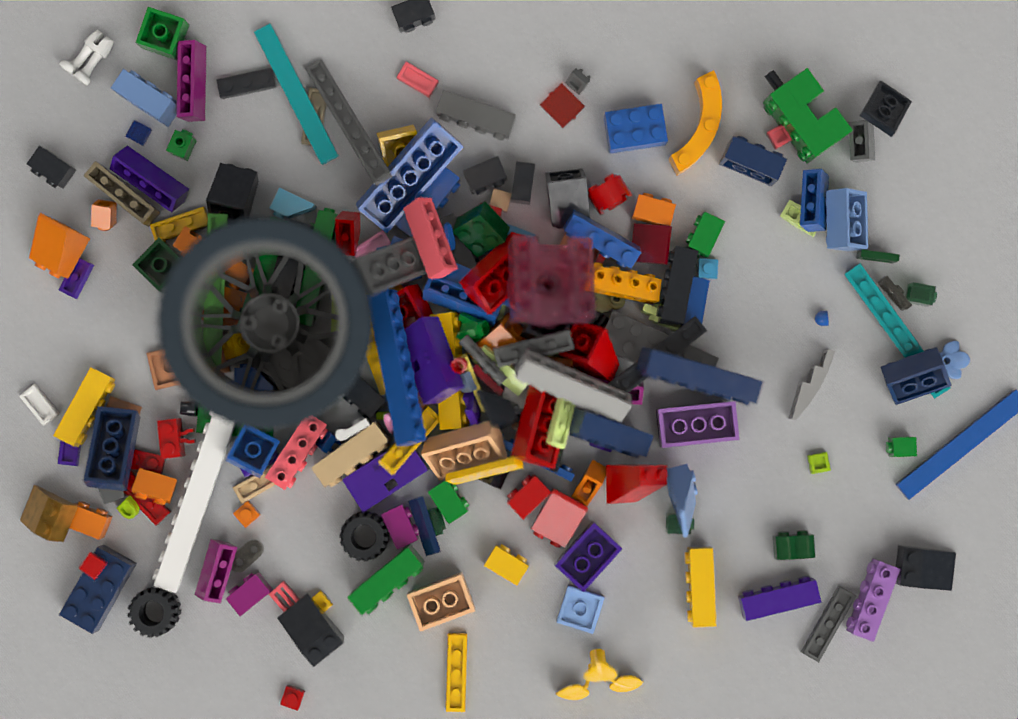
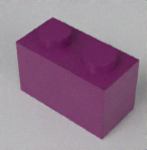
M404 503L381 514L397 550L419 539L418 528L416 524L413 525L410 517H413L411 510L408 506L405 507Z
M260 572L255 575L250 573L243 579L245 582L240 587L236 585L228 591L230 595L226 600L240 617L273 590Z

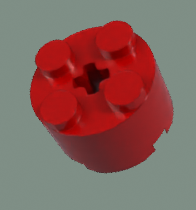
M610 174L603 179L605 181L603 184H595L588 189V197L599 215L605 214L603 210L608 209L611 211L627 200L626 196H632L621 175Z

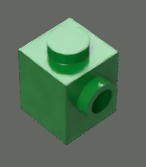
M184 129L181 132L175 130L166 151L188 161L197 140L192 137L193 134Z

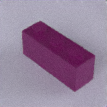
M210 539L195 590V596L203 601L221 604L236 554V546L229 542Z

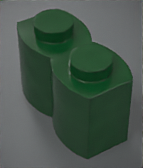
M799 530L797 534L789 535V531L778 532V535L773 536L774 559L815 558L814 535L808 533V530Z

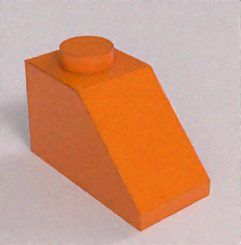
M592 459L571 497L588 506L605 480L606 467Z

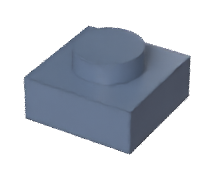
M470 371L460 374L465 386L461 389L462 393L472 392L477 389Z

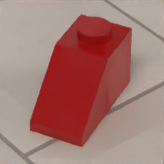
M341 211L335 218L336 244L347 256H355L361 232L360 212Z

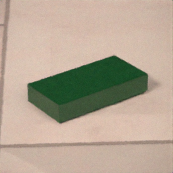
M861 249L857 251L856 258L894 264L899 261L900 254Z

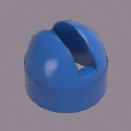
M820 311L815 315V322L818 325L829 326L828 311Z

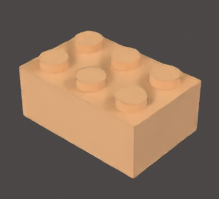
M463 572L407 593V598L420 632L475 611V605Z

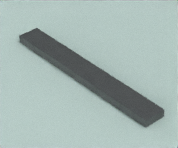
M322 59L305 68L375 186L393 177Z

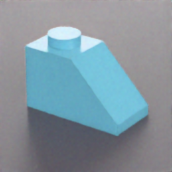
M279 188L270 209L274 211L273 215L278 218L286 217L291 219L314 211L316 205Z

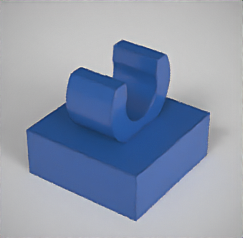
M328 430L323 440L319 439L316 445L327 454L328 451L330 453L335 451L331 448L334 443L341 445V442Z

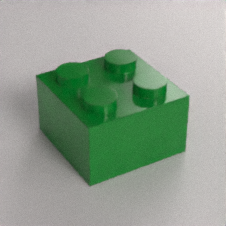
M148 7L135 43L141 49L177 60L178 41H184L189 24L184 18Z

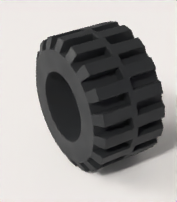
M370 511L358 512L348 518L344 525H342L339 538H341L340 545L343 546V551L347 552L350 558H355L356 561L364 560L365 562L373 560L383 553L389 543L390 534L383 518L379 517L378 514L370 513ZM368 525L373 528L376 533V540L372 546L362 547L356 543L354 531L358 526Z
M154 586L137 593L131 600L132 604L128 606L130 612L127 613V617H131V621H129L130 626L134 624L135 628L133 630L135 632L140 631L139 635H147L148 638L159 637L176 626L175 624L180 619L178 616L181 614V610H179L181 603L176 601L177 595L173 596L172 592ZM149 601H156L162 606L164 611L162 621L154 622L146 615V605Z

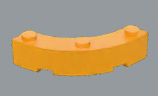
M714 70L697 78L694 83L699 97L700 117L694 135L689 142L673 153L668 159L676 176L685 172L701 158L718 130L722 113V95Z

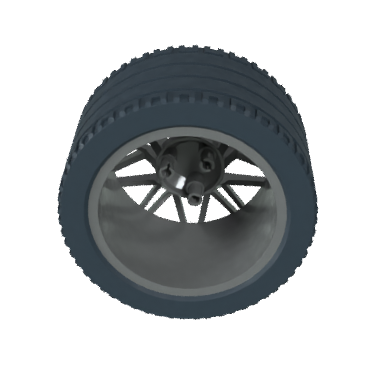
M266 216L249 217L246 220L242 218L208 231L206 236L199 237L197 241L189 246L190 249L184 251L174 263L176 266L174 269L171 268L164 282L166 285L161 290L158 302L160 308L157 311L156 325L159 327L157 337L159 338L160 350L162 349L163 351L162 357L167 365L166 367L172 373L171 377L178 384V387L185 391L184 394L194 404H199L202 410L214 417H220L222 421L232 423L233 425L239 424L246 428L271 429L282 428V426L288 427L321 414L324 410L335 404L354 383L365 362L371 341V306L365 284L357 268L345 252L327 236L316 229L310 228V226L297 221H289L285 218H267ZM258 256H284L267 283ZM255 257L263 281V295H259L256 289L249 258ZM292 258L299 261L293 295L286 299L280 295L272 294V285L287 260ZM246 260L251 287L224 274V272L235 264ZM305 264L314 270L323 281L299 294ZM219 277L250 293L252 300L245 305L242 312L236 311L213 286ZM325 283L328 285L329 289L306 305L297 308L293 306L298 300ZM210 290L231 314H202L204 303ZM331 291L336 301L338 315L309 307ZM312 314L339 320V330L315 335H302L298 333L300 327L299 316ZM202 318H233L240 320V324L232 326L202 324L201 320ZM202 327L230 330L209 352L207 351ZM241 332L245 341L250 345L248 352L216 365L211 356L231 336ZM338 336L329 360L307 342ZM296 340L305 344L327 363L324 367L320 366L299 351L292 342ZM285 348L292 356L295 387L286 390L269 360L270 353L278 352ZM259 350L261 351V363L251 388L245 386L253 358ZM297 354L320 369L315 376L303 384H300ZM249 358L242 384L233 381L221 371L223 368ZM264 364L268 368L279 391L254 389Z

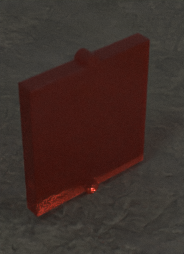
M563 83L553 92H549V96L540 104L562 128L571 120H575L576 116L585 108V105Z

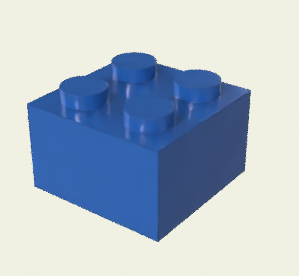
M243 427L225 461L261 478L280 441L258 429Z

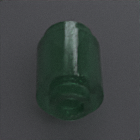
M438 507L428 509L436 536L444 534L443 530L446 529L442 513Z

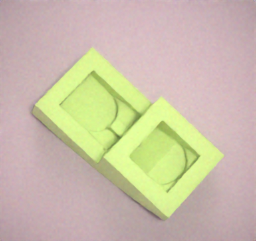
M789 200L780 217L799 230L814 237L817 232H807L800 226L801 205Z

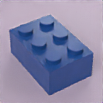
M662 103L609 111L604 114L609 154L665 146L668 142Z

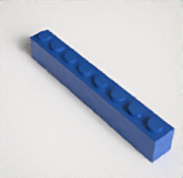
M387 289L372 296L368 295L371 306L372 325L396 446H410L427 441L397 290Z

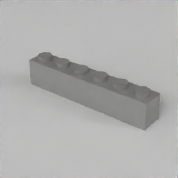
M525 350L515 367V378L520 382L535 386L540 391H547L557 398L570 401L576 406L587 408L592 413L601 414L611 421L615 420L621 423L632 407L631 394L529 350Z

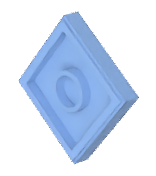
M568 585L556 622L593 634L605 597L586 590L582 592L579 588Z

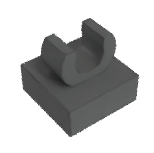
M575 68L565 84L580 95L590 82L591 76L588 75L586 77L582 73L583 69L578 70Z

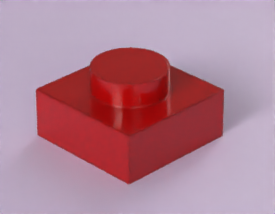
M287 685L280 705L298 711L305 691Z

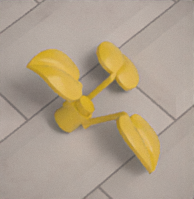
M594 649L590 651L591 664H588V670L584 673L585 684L583 686L579 684L567 686L556 692V695L567 700H580L589 695V690L587 689L589 681H611L612 683L609 684V688L616 692L632 691L640 687L643 681L631 675L615 679L617 672L606 663L605 651L603 649Z

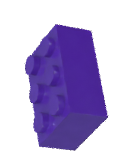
M592 521L557 559L554 566L584 592L622 551V547Z

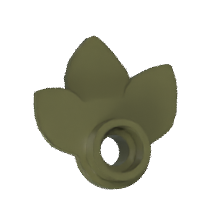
M592 292L597 299L591 307L594 311L607 313L611 309H621L625 304V299L618 298L619 301L616 302L613 300V296Z

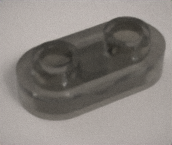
M250 540L243 545L235 554L231 570L237 573L245 571L262 556L264 552L263 544L259 540ZM252 546H256V547H257V552H256V553L252 552V550H251V547H252ZM242 559L243 565H238L237 560Z

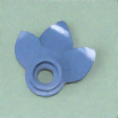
M948 342L944 345L943 351L940 352L948 377L951 379L961 378L960 369L969 365L970 357L965 352L959 351V342Z

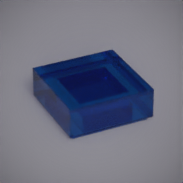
M134 120L125 137L144 146L152 129Z

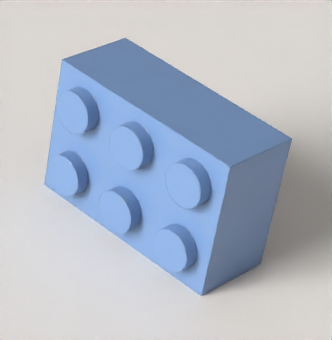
M123 69L111 86V89L119 96L167 127L170 126L177 115V101L165 91L162 92L150 81L141 78L133 70L128 72Z
M849 188L826 191L825 204L827 216L825 221L827 225V249L841 251L867 250V192Z

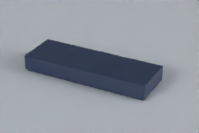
M421 496L408 501L425 555L429 556L441 552L424 497Z

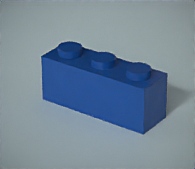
M822 168L803 170L800 226L807 232L826 231L827 228L825 221L827 216L825 198L826 191L829 190V175Z

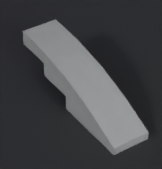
M823 350L819 366L814 365L810 368L807 383H798L789 419L796 420L808 407L820 389L829 371L835 354L834 350Z

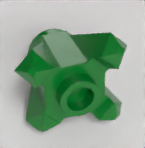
M465 312L458 315V320L462 322L460 331L456 334L457 339L462 340L466 335H469L477 343L481 338L489 334L490 326L486 320L477 319Z

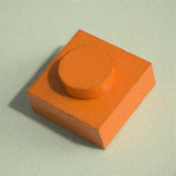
M250 501L244 503L233 513L245 528L261 516Z

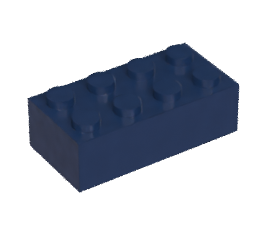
M98 406L83 482L87 487L127 491L141 418L137 410Z
M576 408L569 430L570 436L637 459L639 456L647 458L654 435Z
M106 545L98 546L94 553L105 560L107 565L95 580L82 572L59 613V616L91 634L100 630L137 564Z

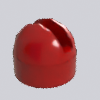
M461 356L456 357L451 363L452 370L458 374L463 373L468 367L467 359Z

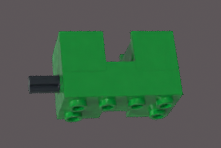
M808 68L785 84L774 70L764 76L774 92L765 99L763 108L768 115H772L778 125L784 126L792 138L790 142L798 151L797 155L801 161H805L808 164L853 131L836 107L819 119L813 114L808 105L814 102L824 90Z

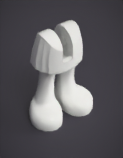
M98 29L84 40L85 45L74 60H61L59 62V65L86 86L91 82L90 75L101 58L107 59L114 43L109 37L104 38V33ZM92 52H94L88 63L84 66V68L82 70H79L84 61L89 57V55Z

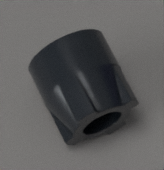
M181 401L180 415L197 417L198 405L194 404L193 401Z

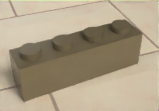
M97 161L83 175L147 227L161 213Z

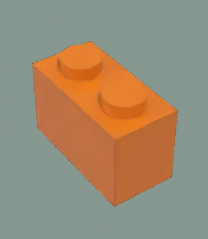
M649 193L639 194L632 219L652 225L670 226L676 204L667 198L655 199L653 198L654 195Z
M139 468L132 493L139 499L146 500L148 497L155 499L154 503L160 505L170 504L178 481L175 478Z
M83 501L73 503L78 508L70 529L98 540L104 538L113 516L108 515V511L104 509H92L90 504Z

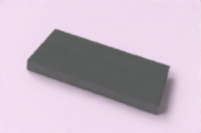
M413 236L352 260L362 277L369 296L426 274Z

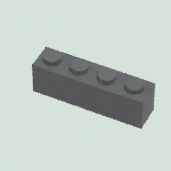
M445 90L442 92L436 110L437 116L442 121L450 122L451 120L457 122V125L462 128H468V126L475 128V131L485 135L486 132L493 134L495 139L501 141L504 139L509 140L516 119V114Z

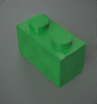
M704 212L701 216L698 215L693 224L696 228L693 233H689L685 241L688 243L686 248L697 250L699 255L707 258L717 241L725 221L707 212Z
M444 480L429 490L428 493L448 524L467 513L469 511L467 507L470 505L464 496L460 497L457 493L459 490L457 485Z

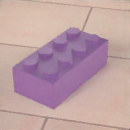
M735 401L656 409L660 448L740 440Z

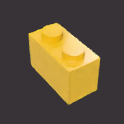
M496 544L484 566L517 586L529 567V564L526 563L528 559L520 554H517V556L510 553L511 549L504 544L500 546Z

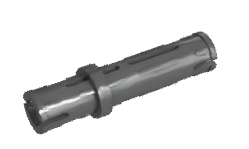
M466 335L459 342L484 369L483 372L485 374L488 373L498 386L508 378L496 366L497 363L492 361L469 335Z

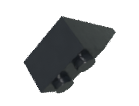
M898 545L895 567L899 568L900 572L895 584L921 589L952 591L956 552Z
M308 593L277 617L301 654L313 668L344 643V635Z

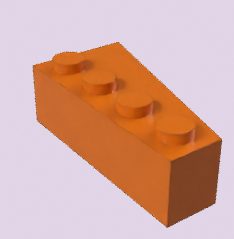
M185 226L172 246L182 251L180 254L182 255L184 251L190 249L189 246L197 241L201 235ZM239 262L225 271L226 275L246 285L250 284L247 265L243 262ZM229 283V286L235 290L239 291V289H242L232 283Z

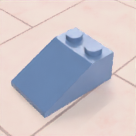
M683 464L667 469V488L683 536L687 537L696 505L695 495L698 494L696 484L693 483L696 482L694 471L689 470L688 464Z

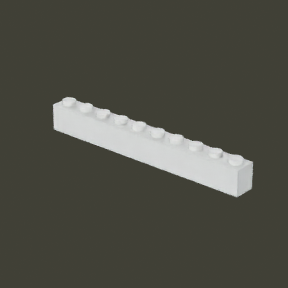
M212 416L210 423H206L203 434L206 435L204 441L199 442L197 452H199L198 459L193 460L190 468L193 471L192 476L187 478L184 485L187 491L185 496L180 497L178 507H181L179 514L174 515L171 525H174L173 531L168 533L165 541L168 544L167 549L162 551L159 562H162L160 569H156L152 580H155L154 587L177 593L180 588L235 425L222 421L218 416Z

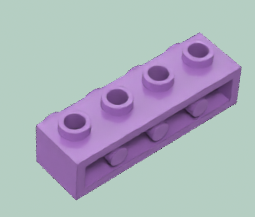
M872 558L866 569L867 575L865 580L861 582L860 594L854 601L853 613L847 620L846 631L874 642L900 569Z

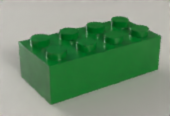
M410 544L353 590L347 598L361 616L365 613L369 615L377 608L380 600L384 603L392 596L395 588L400 590L408 583V578L411 575L414 578L422 572L425 561Z

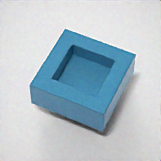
M698 259L697 277L717 279L718 260Z

